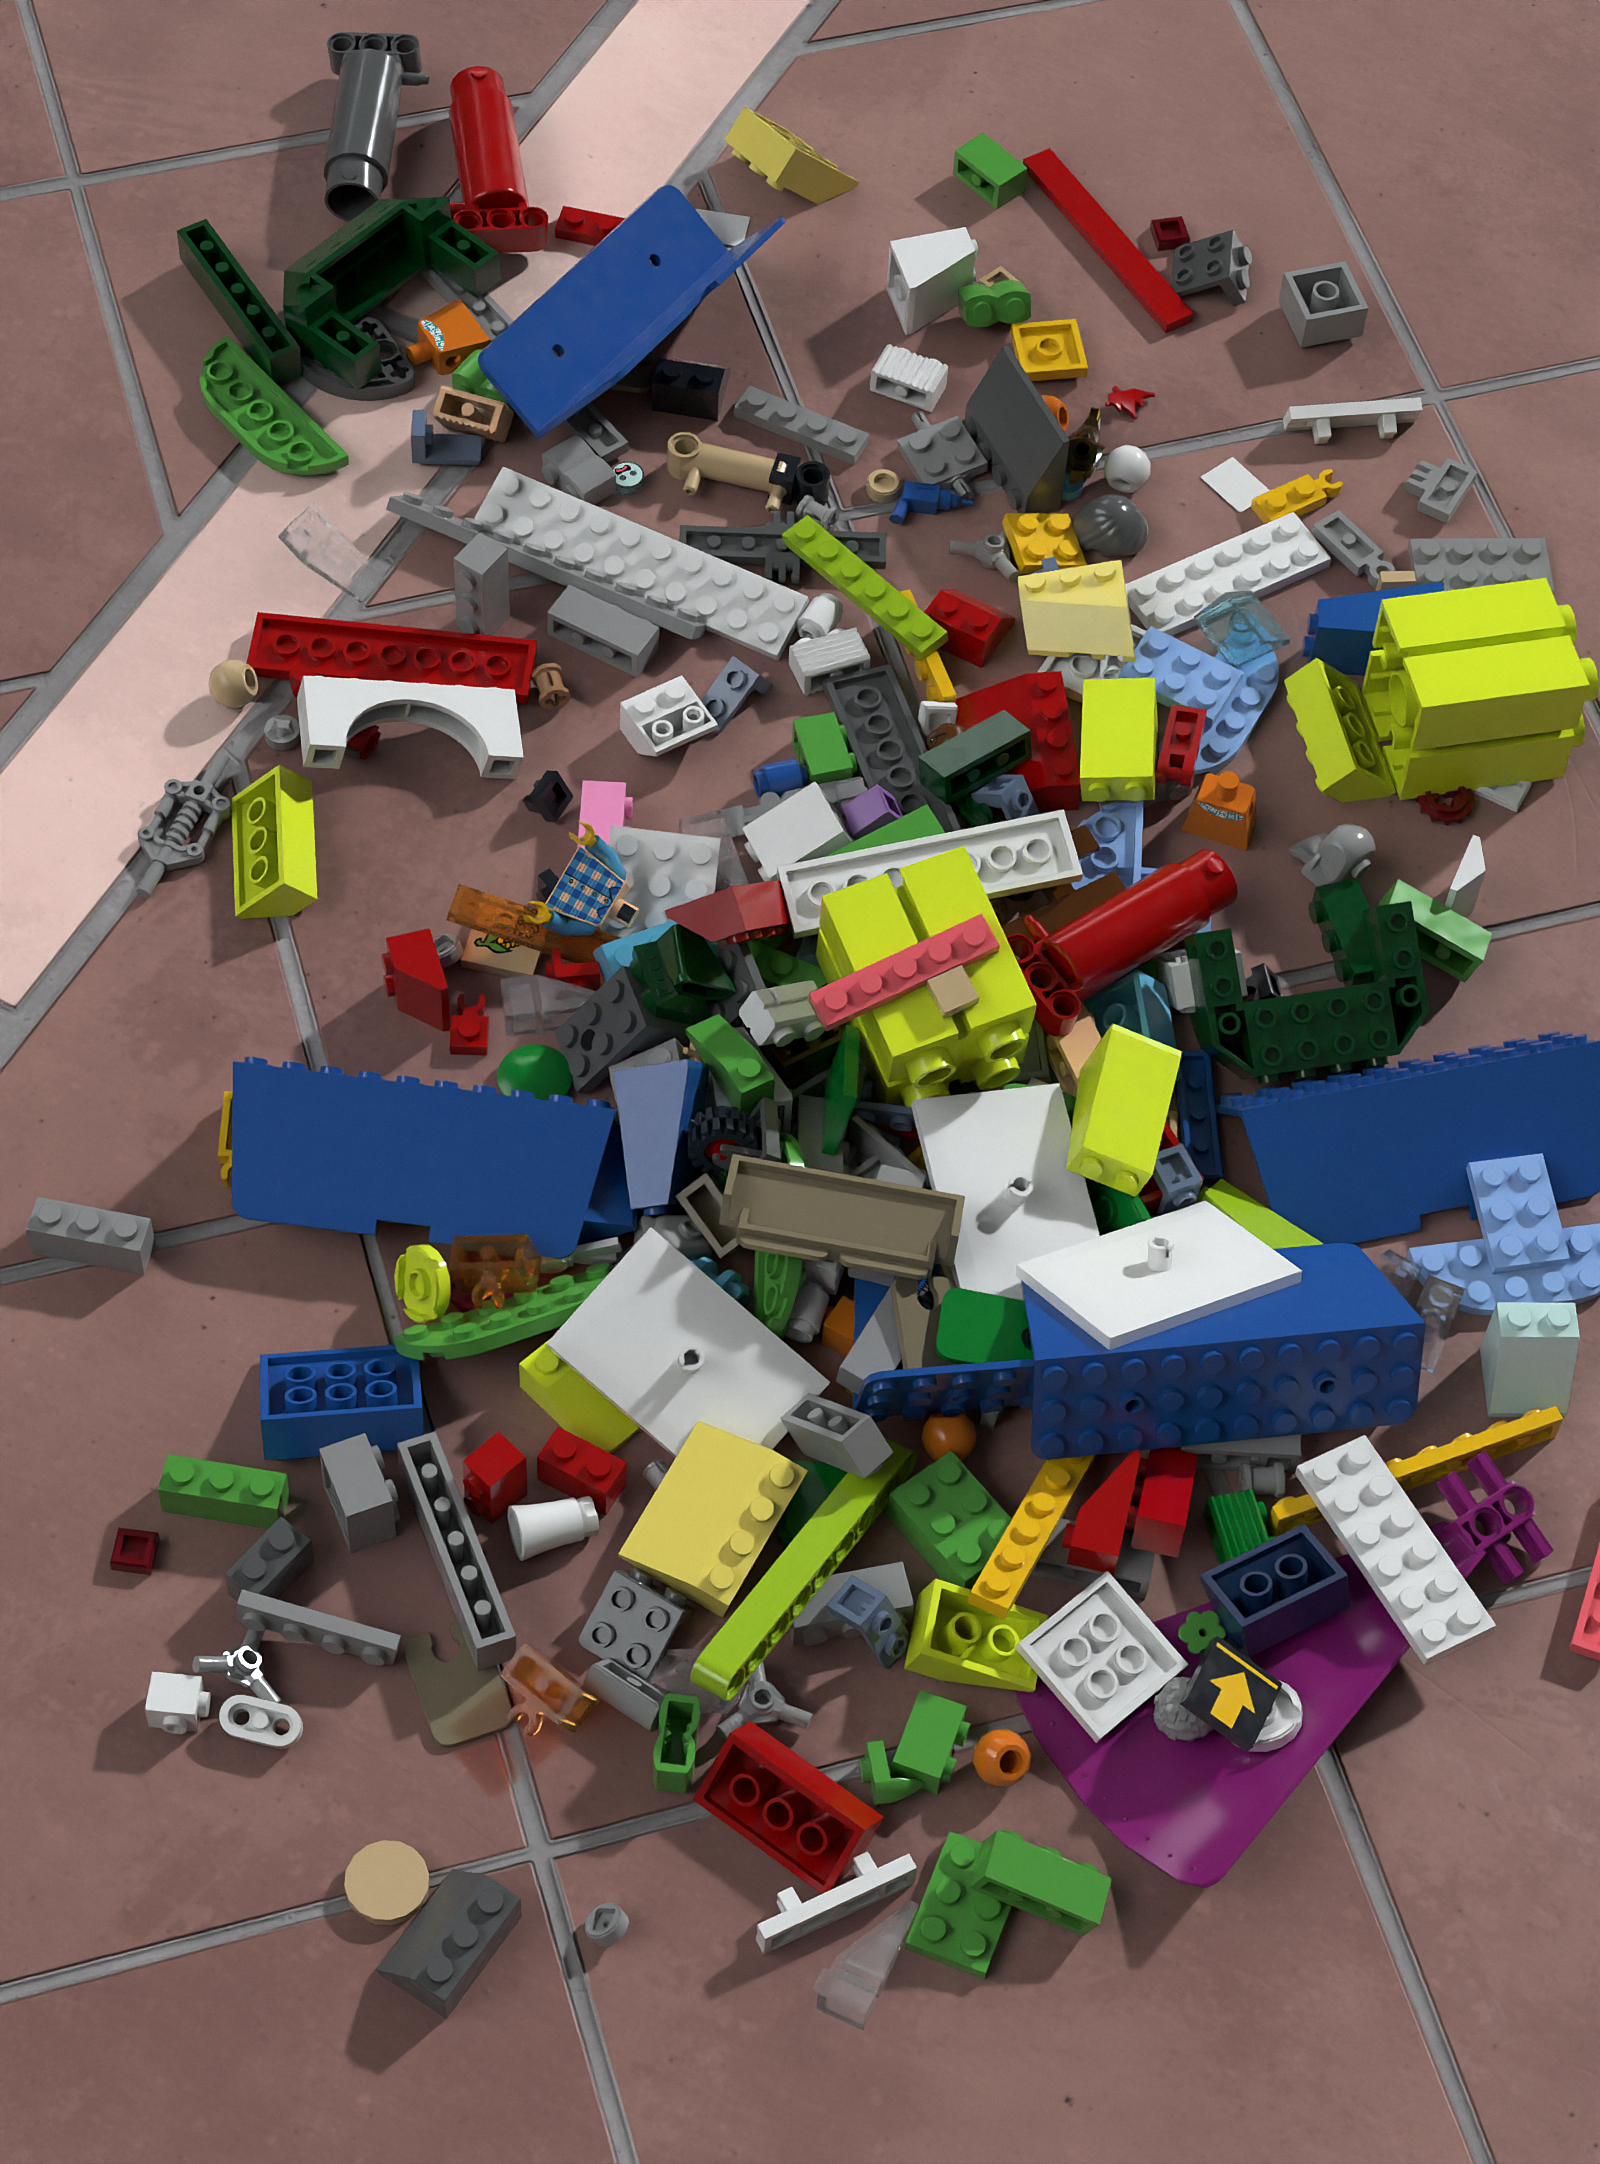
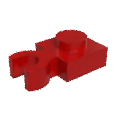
M459 994L457 998L459 1015H451L450 1055L487 1056L489 1016H483L486 1011L485 996L479 994L478 1003L475 1006H467L464 994Z

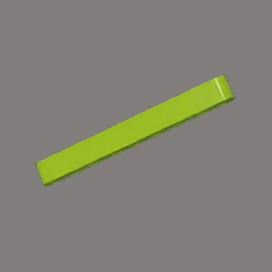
M884 1437L893 1453L883 1461L882 1467L877 1472L868 1475L865 1479L849 1472L844 1476L699 1655L690 1674L691 1683L726 1701H730L736 1696L884 1510L888 1503L889 1493L907 1481L915 1467L917 1452Z

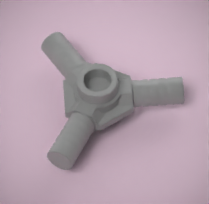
M1005 530L999 535L989 534L985 536L984 540L976 541L975 543L950 540L949 554L973 556L979 559L981 565L986 568H998L1010 583L1018 580L1020 573L1009 561V541Z
M248 1629L243 1643H238L225 1651L221 1656L194 1657L192 1666L195 1673H222L231 1682L246 1688L250 1687L259 1699L275 1703L281 1702V1699L264 1679L265 1672L258 1648L265 1630L254 1631Z
M762 1662L749 1678L750 1685H747L738 1706L739 1711L716 1727L720 1736L726 1740L730 1732L750 1721L760 1725L775 1723L780 1719L808 1729L813 1714L785 1704V1698L771 1682L766 1681L764 1664Z

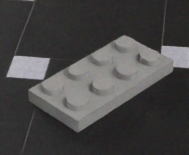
M1545 538L1410 539L1408 553L1411 571L1415 572V585L1441 582L1444 583V591L1547 578L1551 591L1554 594Z

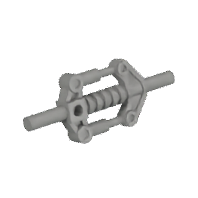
M217 752L201 781L194 779L193 781L180 782L177 779H170L165 783V794L154 811L155 816L149 826H144L138 831L139 844L152 864L137 888V893L141 897L149 898L165 870L171 871L201 864L205 859L203 848L208 839L215 835L222 821L231 817L230 800L225 796H221L214 789L216 782L230 760L229 755L225 752ZM174 804H183L178 816L169 828V832L166 833L165 840L160 839L156 833L159 824L167 818ZM202 813H209L210 816L202 828L203 833L198 842L183 846Z

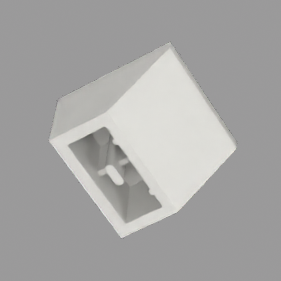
M682 675L620 703V730L637 754L657 757L718 729L717 722Z

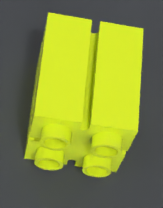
M1547 578L1381 600L1372 644L1374 648L1383 647V649L1370 651L1361 695L1378 741L1393 740L1392 745L1383 746L1382 752L1400 800L1417 798V796L1425 795L1426 791H1431V794L1439 793V795H1442L1449 791H1456L1461 786H1464L1466 789L1476 790L1482 787L1492 788L1494 785H1498L1497 787L1514 785L1519 781L1535 782L1563 778L1571 748L1580 747L1584 743L1585 724L1582 711L1585 701H1592L1597 698L1599 680L1594 661L1590 657L1579 659L1574 647L1577 626L1571 606L1568 604L1557 605Z
M965 846L899 868L903 881L902 885L897 888L893 887L888 873L823 895L819 920L821 929L818 930L816 958L827 984L980 914L983 915L1000 945L999 952L964 968L979 996L978 1004L943 1019L927 987L924 986L845 1023V1025L859 1028V1057L862 1064L867 1066L871 1080L876 1082L875 1093L880 1103L911 1107L916 1099L951 1096L948 1091L949 1083L958 1079L960 1084L975 1080L980 1090H991L1009 1083L1020 1074L1021 1069L1018 1064L1024 1061L1029 1040L1028 1032L1031 1031L1037 1004Z

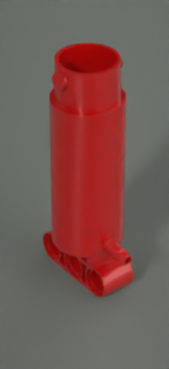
M474 66L466 68L457 73L450 85L452 103L449 117L463 202H450L451 216H454L453 221L499 253L540 251L547 245L548 214L541 208L529 207L511 100L505 95L503 79L497 71L489 67Z
M1201 849L1178 864L1168 863L1050 935L1032 915L1024 917L1022 923L1036 943L1034 944L1030 938L1022 934L1009 935L1007 940L1014 955L1021 959L1017 960L1037 1004L1034 1018L1049 1035L1055 1037L1068 1035L1074 1027L1083 1001L1184 940V937L1198 932L1210 922L1211 916L1233 904L1237 900L1238 889L1233 873L1226 862L1217 853L1209 849ZM1032 983L1041 984L1044 988L1036 987ZM1055 1011L1064 1012L1067 1016H1061Z

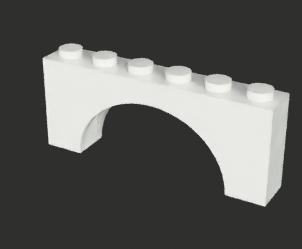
M303 676L297 696L303 767L339 769L346 749V743L358 732L370 726L386 722H410L435 728L457 740L474 758L481 777L516 779L524 756L514 689L323 676Z

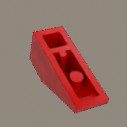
M1134 1449L1078 1510L1075 1525L1067 1523L1062 1547L1069 1549L1066 1564L1103 1573L1108 1571L1114 1575L1142 1451Z

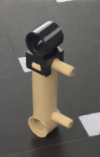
M690 432L676 433L668 440L667 470L674 478L686 480L683 487V492L686 495H694L701 478L767 492L768 501L765 510L772 515L773 511H779L781 503L791 505L794 495L798 504L805 495L813 496L814 501L823 506L828 501L830 471L823 463L809 461L801 464L800 457L778 453L776 459L706 444L702 443L695 434Z

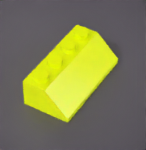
M1315 658L1284 680L1288 691L1286 698L1296 714L1298 720L1296 728L1305 740L1307 746L1305 753L1309 762L1314 766L1317 775L1315 783L1320 792L1342 803L1386 797L1396 793L1357 682L1318 658Z
M278 765L231 798L235 916L240 919L294 916L318 899L312 781Z

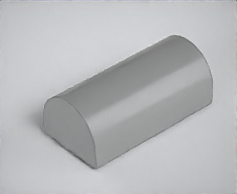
M606 1658L591 1665L583 1682L585 1689L650 1732L655 1731L659 1727V1710L666 1696L664 1693L611 1658Z

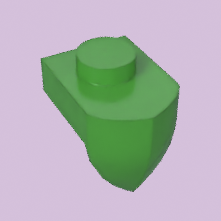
M883 1740L867 1742L865 1758L859 1759V1771L862 1783H869L874 1805L897 1802L913 1794L923 1786V1781L917 1779L891 1778Z

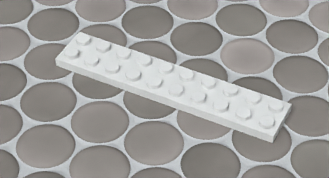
M502 467L474 518L484 524L483 530L493 534L495 530L506 532L514 536L513 542L524 547L525 543L534 544L545 550L543 555L555 560L556 556H561L574 561V568L584 573L586 569L598 571L606 575L605 582L616 586L617 582L626 583L637 589L635 594L647 599L648 595H653L668 602L666 607L678 612L679 608L695 612L699 615L697 621L706 624L707 631L777 661L796 628L797 620L809 604V598L806 595L506 467Z

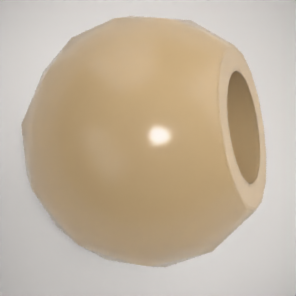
M225 660L215 666L210 673L208 683L210 694L218 704L228 709L245 706L257 694L258 681L255 671L250 665L240 660Z

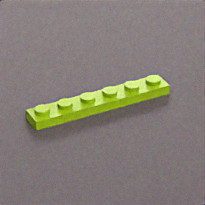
M806 515L782 534L783 543L922 661L948 641V632L809 515Z

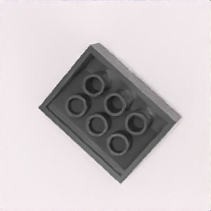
M1009 346L1002 347L967 402L965 419L962 420V423L986 459L997 486H1002L1007 494L1010 507L1013 510H1017L1018 513H1051L1060 510L1070 440Z

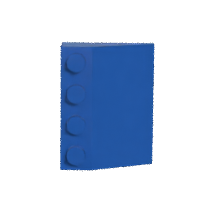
M395 1345L260 1355V1421L264 1460L288 1461L293 1458L320 1457V1448L363 1433L366 1434L370 1446L377 1445L380 1451L397 1450V1443L424 1435L419 1360L399 1354L396 1351Z

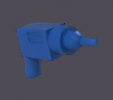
M905 481L904 491L889 520L894 524H900L908 512L937 515V509L949 510L950 507L957 508L960 504L972 506L974 501L961 499L958 494H952V490L940 489V485Z

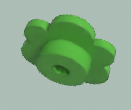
M1210 1610L1204 1611L1201 1615L1198 1612L1189 1613L1186 1618L1187 1623L1182 1624L1178 1630L1179 1638L1181 1641L1188 1643V1650L1192 1654H1198L1200 1650L1207 1648L1209 1641L1214 1637L1218 1636L1223 1639L1226 1634L1225 1629L1222 1626H1218V1615ZM1199 1631L1204 1633V1637L1199 1635Z

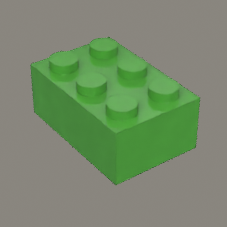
M952 1451L890 1492L886 1516L942 1581L972 1590L1012 1520Z

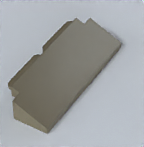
M733 1154L723 1194L719 1224L737 1227L736 1244H741L742 1247L818 1262L830 1260L840 1262L846 1267L917 1280L931 1279L934 1263L953 1267L965 1196Z

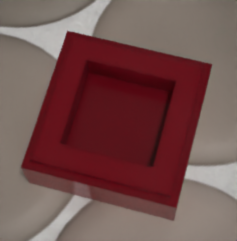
M1182 216L1151 220L1150 230L1157 251L1172 250L1183 244L1190 243V237Z
M118 1527L110 1560L111 1570L151 1575L160 1540L159 1533Z

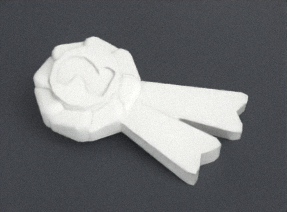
M618 1237L577 1245L574 1253L563 1259L528 1255L529 1267L541 1273L553 1274L574 1266V1263L588 1265L611 1263L612 1265L613 1262L617 1261L616 1252H621L622 1249Z

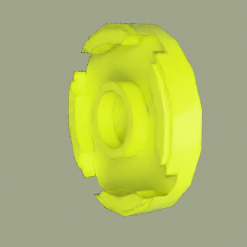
M430 1245L409 1246L405 1249L407 1251L406 1254L400 1255L396 1263L394 1274L396 1294L399 1300L404 1299L407 1308H403V1311L414 1322H435L444 1316L450 1301V1276L446 1263L440 1253Z

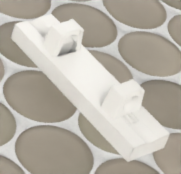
M1421 397L1291 406L1283 418L1284 431L1312 430L1315 444L1328 443L1329 438H1331V428L1368 425L1378 426L1380 439H1393L1394 434L1397 433L1396 423L1415 422L1418 414L1423 409Z
M868 1852L853 1858L852 1869L857 1878L804 1903H801L793 1887L777 1894V1905L781 1914L757 1924L758 1934L756 1935V1941L763 1955L913 1885L917 1867L910 1854L877 1868Z

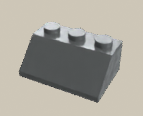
M452 1869L376 1969L377 1973L447 2019L521 1919V1898L486 1875Z

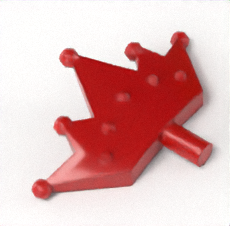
M1114 386L1112 388L1114 393H1109L1108 402H1105V406H1113L1118 412H1121L1123 409L1133 419H1136L1135 405L1144 407L1143 400L1155 397V393L1136 388L1121 391L1117 386Z

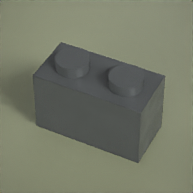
M280 1517L225 1573L229 1595L238 1602L241 1590L243 1589L278 1600L314 1563L312 1540L283 1517Z

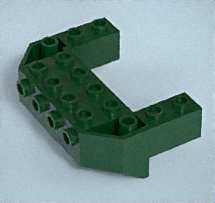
M446 197L380 199L284 270L283 309L286 329L301 349L359 390L380 374L382 367L379 343L353 325L354 322L430 265L471 295L479 298L501 281L499 252L451 219L450 200Z
M1411 901L1380 905L1363 910L1375 981L1373 983L1243 1002L1231 928L1196 933L1184 937L1196 1011L1189 1013L1200 1049L1242 1080L1258 1077L1259 1084L1281 1081L1280 1074L1294 1072L1295 1079L1317 1075L1316 1068L1330 1066L1331 1073L1353 1070L1352 1062L1366 1061V1067L1389 1064L1388 1057L1399 1055L1429 1013Z

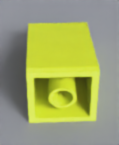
M1155 678L1083 679L1080 759L1082 801H1140L1155 799L1158 739Z
M1116 1024L1110 1026L1079 1071L1066 1170L1136 1197L1153 1175L1182 1051Z

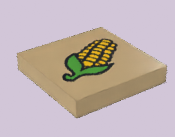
M480 901L461 958V967L533 982L549 929L543 927L542 923H528L523 918V915L535 918L538 913Z

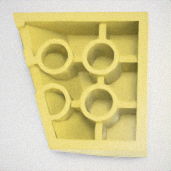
M746 107L743 108L724 139L734 148L732 151L734 156L745 163L750 161L749 168L760 176H768L766 182L781 192L784 188H787L816 204L850 191L859 184L853 177L837 170L838 166L814 152L812 147L793 133Z
M1121 560L1018 576L1020 604L1028 655L1071 657L1074 653L1091 654L1092 659L1105 660L1106 655L1123 656V661L1136 662L1127 590Z

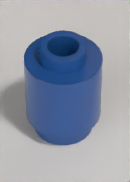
M795 758L761 765L760 770H755L752 774L758 798L767 792H774L781 798L784 792L803 788V786L808 784L806 769L803 764L798 765Z

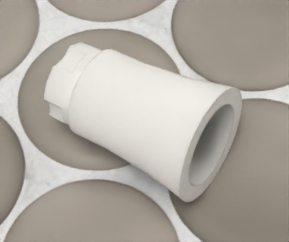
M590 1496L578 1499L571 1497L532 1505H511L508 1507V1524L516 1554L521 1561L544 1551L582 1541L584 1537L598 1534V1515Z

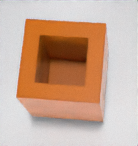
M842 1296L835 1308L829 1306L826 1309L821 1324V1344L845 1357L853 1347L854 1301Z

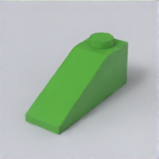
M720 1014L685 1029L686 1035L704 1063H708L709 1071L733 1107L739 1108V1114L744 1110L750 1114L763 1097L774 1100L775 1077L757 1049Z

